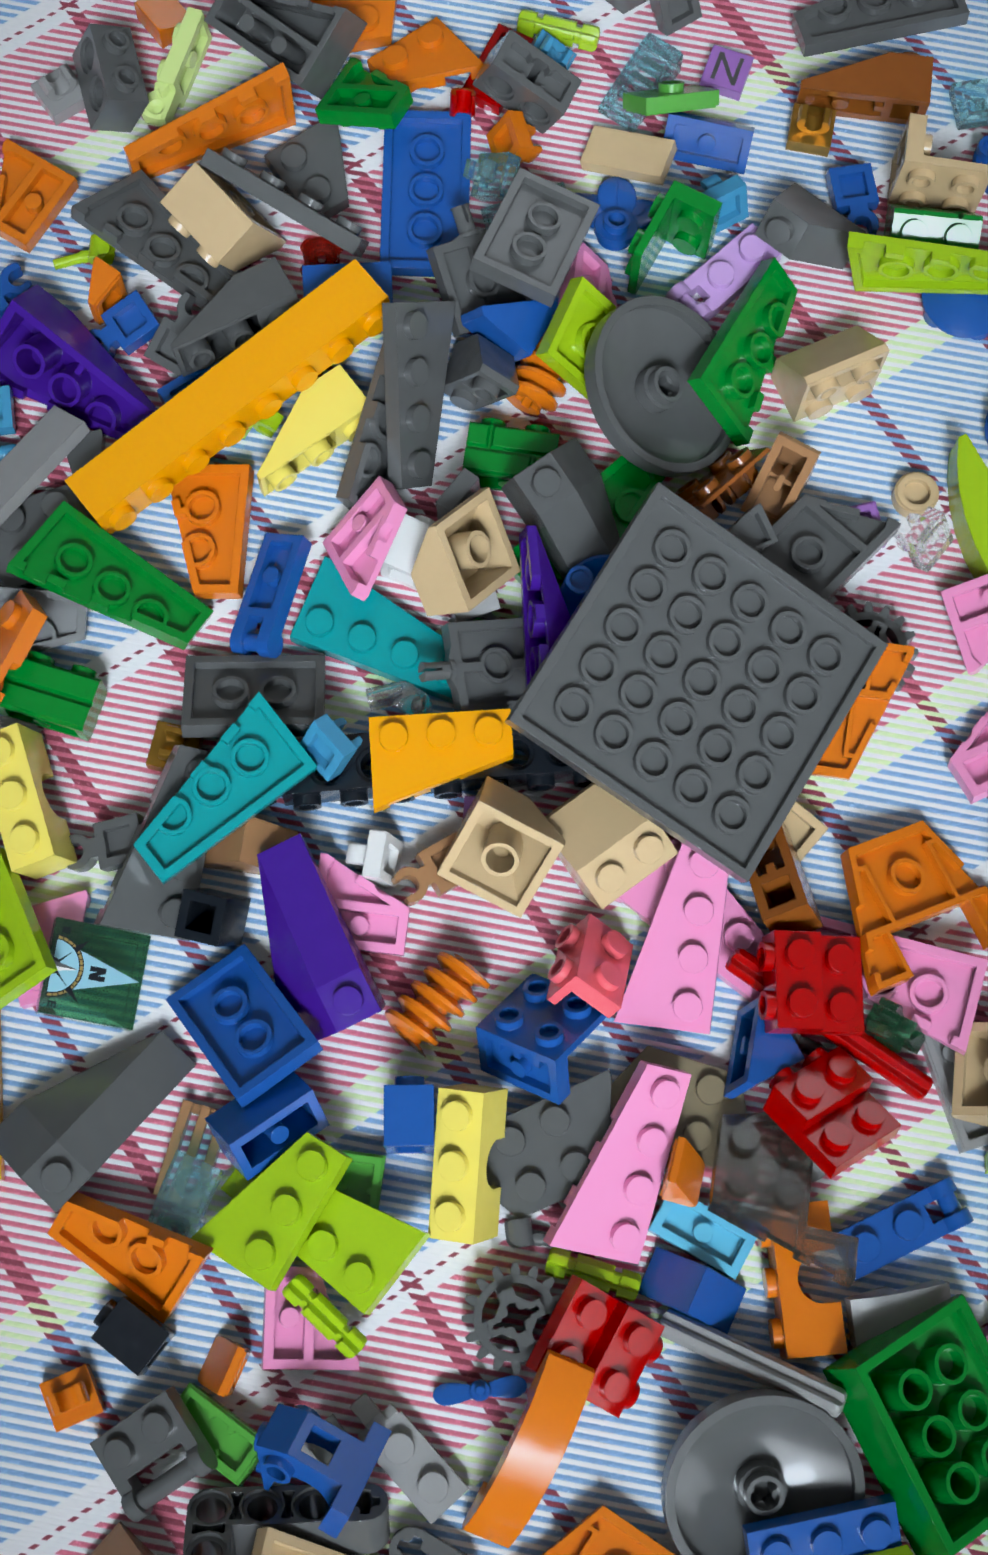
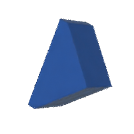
M559 298L555 299L551 308L535 300L480 306L461 315V322L473 335L480 334L514 356V361L517 362L531 356L555 314Z
M759 997L738 1010L723 1094L724 1097L734 1099L773 1078L782 1069L791 1067L805 1059L791 1034L765 1033V1020H761L758 1012Z
M656 1247L641 1280L638 1294L728 1334L746 1288L705 1265Z

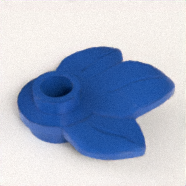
M614 176L605 179L599 186L598 194L575 192L600 205L591 228L594 229L599 244L605 249L620 251L627 248L639 228L647 229L652 220L648 217L654 201L637 200L633 185L624 178Z

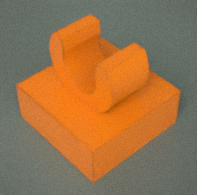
M508 110L486 135L498 173L512 174L522 162H533L543 151L541 146H533L531 137L536 133V129L534 126L526 124L522 111Z
M84 1364L39 1384L56 1432H60L107 1411L90 1364Z

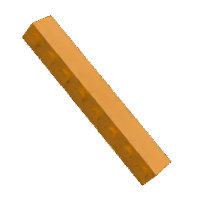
M353 259L64 481L102 529L110 535L115 531L126 529L136 520L137 514L150 504L160 502L168 497L173 491L174 486L188 475H194L202 471L208 465L210 458L224 447H231L237 444L245 436L250 426L256 424L261 419L272 417L279 411L284 401L297 391L302 392L310 388L316 382L318 375L332 364L342 363L362 341L369 336L374 337L383 331L382 303H390L388 295L360 263Z

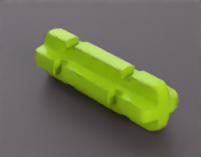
M527 9L521 10L517 21V32L534 38V34H538L544 29L565 46L573 47V43L579 44L578 49L589 52L596 50L600 38V28L598 26L584 23L583 27L577 26L578 21L544 14L542 18L538 17L539 12Z
M552 1247L549 1251L545 1264V1273L547 1275L563 1280L564 1276L571 1277L573 1274L607 1294L609 1290L615 1291V1297L629 1302L636 1299L641 1286V1275L639 1273L624 1268L620 1273L615 1271V1265L581 1254L574 1258L570 1256L572 1251Z
M298 1274L294 1276L282 1291L283 1296L294 1307L299 1305L302 1308L300 1313L328 1340L333 1339L336 1342L334 1346L346 1358L355 1357L367 1342L366 1336L355 1326L350 1327L347 1324L349 1320L321 1292L316 1294L313 1291L315 1286L304 1275Z

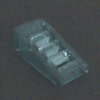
M648 33L598 107V112L628 131L635 132L646 116L626 111L617 100L619 98L623 99V93L635 92L628 88L629 85L643 91L658 89V82L674 80L681 71L682 52L652 33ZM640 70L655 78V82L640 74Z

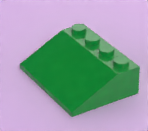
M957 1294L856 1346L822 1370L828 1382L845 1389L847 1392V1400L843 1412L884 1494L890 1493L896 1501L899 1524L915 1555H955L988 1530V1342L964 1295Z

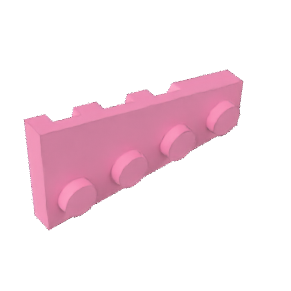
M683 843L626 988L622 1008L617 1012L614 1022L710 1034L729 874Z
M640 1060L610 1115L612 1122L602 1141H596L588 1156V1159L591 1161L578 1185H572L563 1202L566 1204V1207L556 1226H550L543 1239L545 1243L552 1247L639 1264L691 1074L684 1070Z

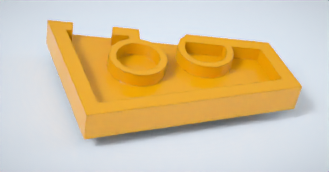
M511 709L368 717L374 814L390 808V805L414 796L415 798L431 792L432 788L458 778L460 780L512 760L514 757L512 727L505 723Z

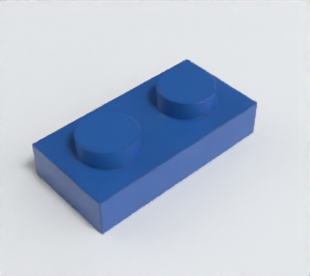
M674 112L668 115L664 138L672 139L676 142L677 151L673 160L744 174L755 127L683 112Z

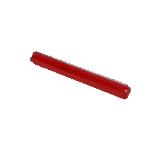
M737 948L727 960L726 969L761 993L764 990L763 971H759L756 957L744 949ZM867 1033L858 1036L822 1035L837 1046H841L847 1053L917 1100H922L932 1087L933 1080L930 1076Z

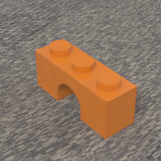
M828 1200L773 1205L762 1208L763 1218L756 1219V1232L759 1235L757 1237L759 1247H767L769 1268L762 1269V1281L765 1297L773 1298L775 1318L768 1320L772 1349L780 1350L781 1359L848 1353L841 1302L818 1303L812 1301L802 1292L798 1282V1271L805 1258L813 1253L834 1251Z

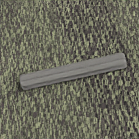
M667 1309L659 1324L665 1326L661 1336L771 1389L785 1390L815 1404L833 1418H837L843 1411L847 1400V1392L835 1384L674 1309Z

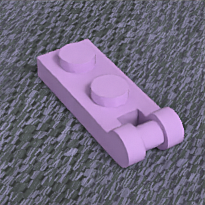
M752 223L684 281L675 284L665 297L684 304L708 322L743 292L762 260L775 257L779 262L782 254L754 235L757 227ZM697 293L705 302L698 304L692 296Z

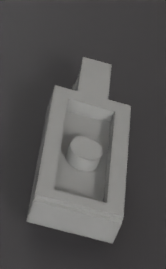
M366 1393L362 1394L351 1404L349 1408L366 1427L357 1435L361 1441L374 1421L392 1431L377 1463L432 1525L469 1489L467 1484L402 1410L399 1412L390 1404L381 1411Z

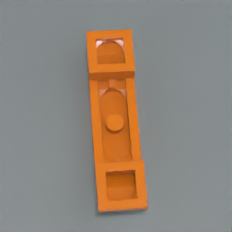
M548 1349L527 1391L528 1403L489 1482L483 1481L463 1521L462 1530L506 1548L513 1544L539 1505L563 1458L590 1391L595 1375L594 1368Z

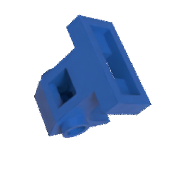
M278 1403L269 1422H262L255 1436L254 1451L257 1452L259 1460L256 1465V1472L261 1473L263 1487L267 1491H269L273 1482L287 1484L292 1477L304 1481L317 1489L329 1506L318 1529L336 1539L350 1518L392 1431L374 1421L361 1441L323 1420L314 1409L306 1405L290 1407ZM304 1443L315 1444L332 1453L333 1457L328 1466L302 1452L301 1449Z

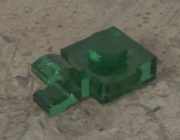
M881 997L880 1005L874 1003L866 1018L868 1022L867 1030L875 1034L874 1039L893 1052L900 1053L901 1049L904 1048L918 1054L926 1039L918 1023L904 1017L902 1005Z

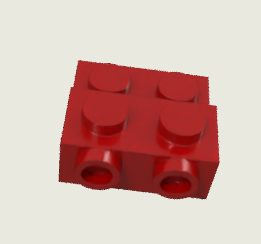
M773 930L762 937V942L759 943L756 959L759 971H763L764 990L759 995L758 1012L761 1020H765V1033L858 1036L865 1033L860 937L821 935V932L788 930Z
M841 1046L836 1047L830 1052H827L823 1047H819L807 1056L802 1063V1069L794 1072L790 1067H786L778 1072L769 1083L771 1092L763 1107V1110L830 1179L894 1138L902 1126L868 1092L873 1078Z
M572 1274L525 1366L537 1372L549 1349L594 1368L595 1375L586 1400L619 1418L623 1409L631 1408L639 1397L640 1385L637 1381L645 1365L653 1363L660 1356L663 1349V1340L660 1336L665 1326Z

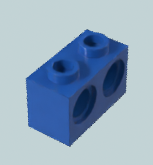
M422 1076L395 1077V1085H384V1148L387 1154L434 1153L436 1129L434 1084H425L424 1077Z

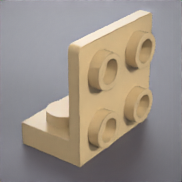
M910 113L892 158L887 205L896 204L906 205L910 208L916 206L975 212L988 186V164L930 156L933 135L926 134L928 115Z

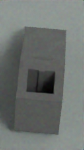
M276 257L235 274L170 344L183 377L205 369L211 364L224 359L299 302L294 287Z

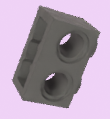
M89 23L72 56L90 129L131 133L149 103L130 27Z
M510 29L489 52L472 85L506 109L522 111L526 123L534 126L537 131L544 134L565 114L582 80Z

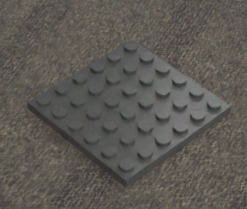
M658 482L648 493L505 720V723L739 882L745 883L750 880L888 644Z

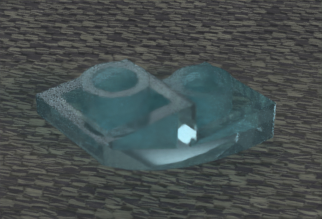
M176 1150L148 1221L191 1238L205 1225L208 1218L204 1217L225 1171Z

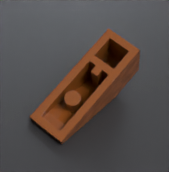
M889 52L801 80L795 103L837 110L836 116L906 124L910 113L925 115L931 97L934 57L921 56L914 52Z
M783 822L749 881L762 921L770 932L773 930L815 931L824 926L811 888Z

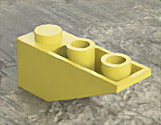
M340 364L319 377L310 388L300 393L257 473L260 491L264 497L274 490L279 492L288 488L296 480L297 474L310 465L316 467L326 462L334 453V449L347 440L353 442L366 396Z

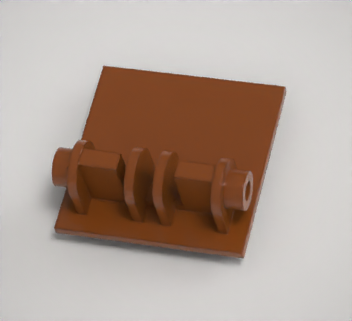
M745 447L734 453L726 450L715 462L707 466L710 471L699 481L697 478L688 481L675 494L714 521L719 516L718 513L722 514L726 511L725 503L733 505L736 499H739L752 488L759 474L754 465L770 452V449L765 447L749 450L748 447Z

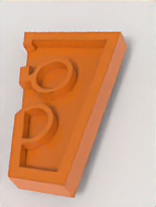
M208 464L199 473L185 477L174 486L171 492V503L174 515L178 520L183 541L181 545L192 590L198 599L243 598L254 470L250 464Z
M76 1192L63 1205L47 1233L162 1324L174 1313L214 1249L79 1192Z

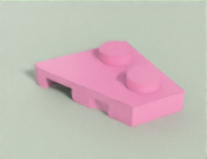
M320 853L319 870L359 951L404 956L410 908L376 887L361 875L350 870L329 854Z

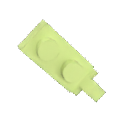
M188 7L182 22L177 23L174 28L170 51L167 58L161 60L157 69V82L154 84V91L147 94L149 103L142 113V117L147 124L150 123L162 127L173 120L178 107L184 108L212 40V35L208 24L204 21L205 16L202 10Z

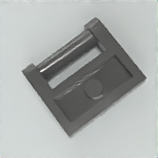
M174 1386L163 1391L90 1443L122 1497L121 1505L124 1513L134 1522H140L150 1515L156 1503L195 1476L205 1477L218 1466L215 1452ZM181 1443L186 1451V1458L144 1487L136 1474Z

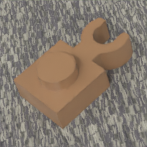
M457 831L417 853L415 859L420 868L405 867L391 879L393 885L405 879L411 880L415 884V893L409 895L403 901L406 906L417 904L425 896L430 886H432L438 898L458 887V885L437 875L438 869Z

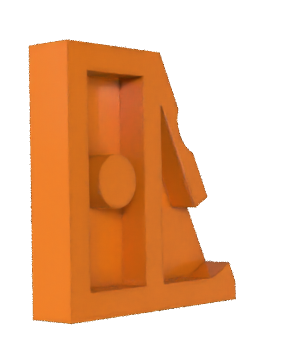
M438 17L367 59L370 73L377 69L386 74L388 79L397 80L408 86L411 93L420 88L431 89L446 86L445 77L471 72L472 80H474L483 65V62Z
M6 138L2 145L4 159L0 174V237L30 254L79 188L76 177Z

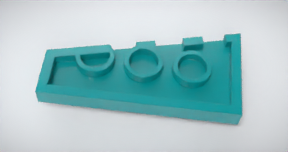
M325 556L290 634L291 642L453 704L451 689L447 684V680L421 682L419 675L424 672L418 673L420 662L444 661L443 636L373 588L365 601L350 595L333 561Z
M260 692L254 696L235 723H232L217 745L191 773L190 778L176 795L168 801L133 844L134 848L163 885L317 770L318 766Z

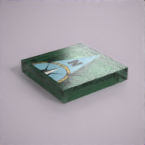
M56 917L53 922L48 947L58 970L41 981L35 1013L132 1031L151 936Z

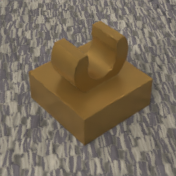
M794 103L785 150L828 157L837 110Z
M158 720L146 766L148 769L162 772L173 746L184 745L201 749L204 738H182L181 725Z

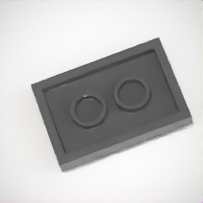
M520 167L472 258L469 270L551 308L596 217L600 205Z
M259 655L186 656L181 716L182 738L222 737L232 723H235L258 692L262 694L294 737H304L312 722L325 715V655H279L277 658H265Z

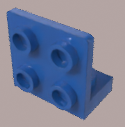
M531 974L476 1026L480 1068L483 1072L560 1105L570 1095L567 1057L595 1030L606 1016L573 992H570L556 1005L552 1004L546 999L550 980L537 974Z

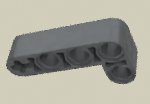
M366 1483L350 1518L335 1539L318 1529L329 1506L320 1492L311 1485L271 1486L269 1491L265 1490L263 1486L203 1489L190 1499L187 1507L183 1555H251L257 1529L267 1526L346 1555L376 1553L385 1547L390 1537L387 1493L376 1484Z

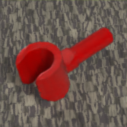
M468 88L452 89L450 92L449 116L455 117L456 113H467L470 117H475L476 92Z

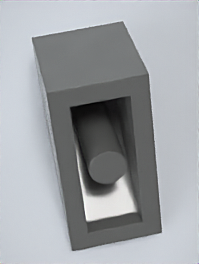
M794 183L773 199L754 235L790 260L843 269L849 262L847 249L849 231L866 233V231L806 189Z

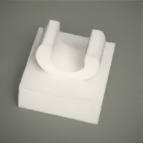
M369 830L367 846L348 844L345 863L355 864L354 869L361 870L362 877L376 886L396 889L397 884L393 885L391 879L399 871L404 843L387 831Z

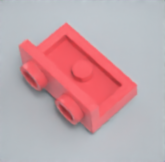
M590 913L577 925L569 924L559 934L555 943V947L558 949L556 959L548 973L550 984L546 999L556 1005L570 992H573L607 1018H610L622 1008L633 944L627 941L620 932L612 930Z

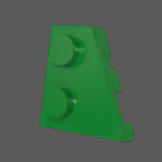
M350 58L315 108L320 124L340 125L343 127H372L382 130L396 129L412 105L413 98L409 87L397 80L388 79L386 74L377 69L369 73L363 69L361 60Z

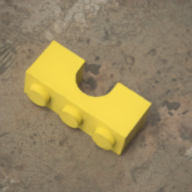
M14 723L0 729V832L11 872L37 880L77 863L78 859L74 846L71 844L66 819L54 813L44 794L42 781L54 776L42 734L19 723Z
M466 1083L438 1088L428 1233L431 1236L429 1238L474 1245L498 1236L501 1187L488 1184L487 1160L494 1142L505 1138L507 1088Z

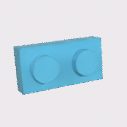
M663 1200L648 1228L650 1233L732 1280L737 1278L759 1236L699 1201L695 1207H688Z

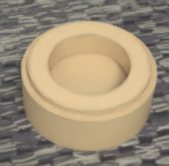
M922 472L907 473L899 478L893 488L891 495L893 507L905 518H924L932 512L937 504L939 489L936 482L929 475Z

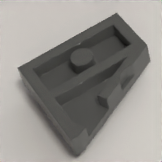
M319 122L264 155L267 167L274 176L286 182L284 190L290 195L298 198L302 192L324 205L321 213L329 218L349 207L338 125L320 124Z

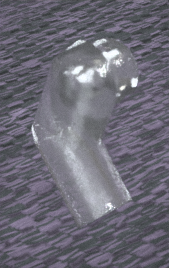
M399 681L366 689L371 711L396 706L407 715L433 713L431 709L433 703L429 695L408 681Z

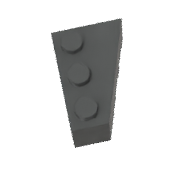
M215 0L204 19L206 23L273 68L283 62L290 80L320 99L329 90L368 24L346 8L325 6L313 3L310 0Z

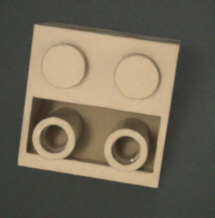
M856 325L777 358L771 379L793 422L807 416L810 420H814L830 412L833 406L846 400L849 403H855L870 395L890 350L885 342Z

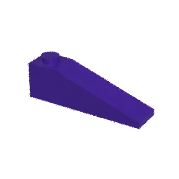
M36 284L11 300L0 319V386L10 385L14 397L22 400L26 397L47 405L48 411L55 405L85 421L88 428L93 430L101 429L103 434L117 440L157 410L156 406L76 315L41 286Z
M526 525L519 534L526 687L570 619V614L536 525Z
M299 833L257 854L275 984L317 1040L326 1038L381 1012L386 1003L302 834Z

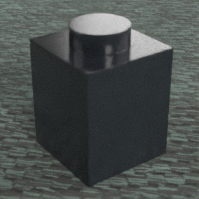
M210 888L183 889L174 936L216 947L241 945L251 898Z
M123 1296L119 1302L112 1298L98 1313L93 1323L99 1328L91 1338L139 1376L144 1375L176 1333L128 1296Z

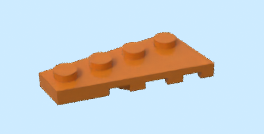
M282 62L126 145L123 148L131 174L142 169L152 179L202 160L207 148L221 153L224 147L232 149L296 125L288 71Z

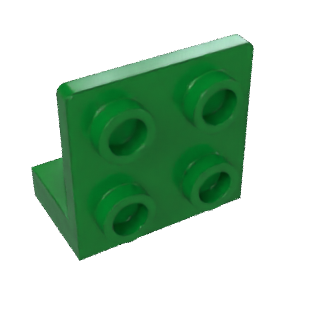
M676 180L673 181L666 195L659 192L648 214V217L652 219L646 231L641 228L637 230L628 249V253L632 256L625 269V274L630 276L627 292L636 295L666 241L673 244L683 254L696 255L705 260L713 246L722 202Z

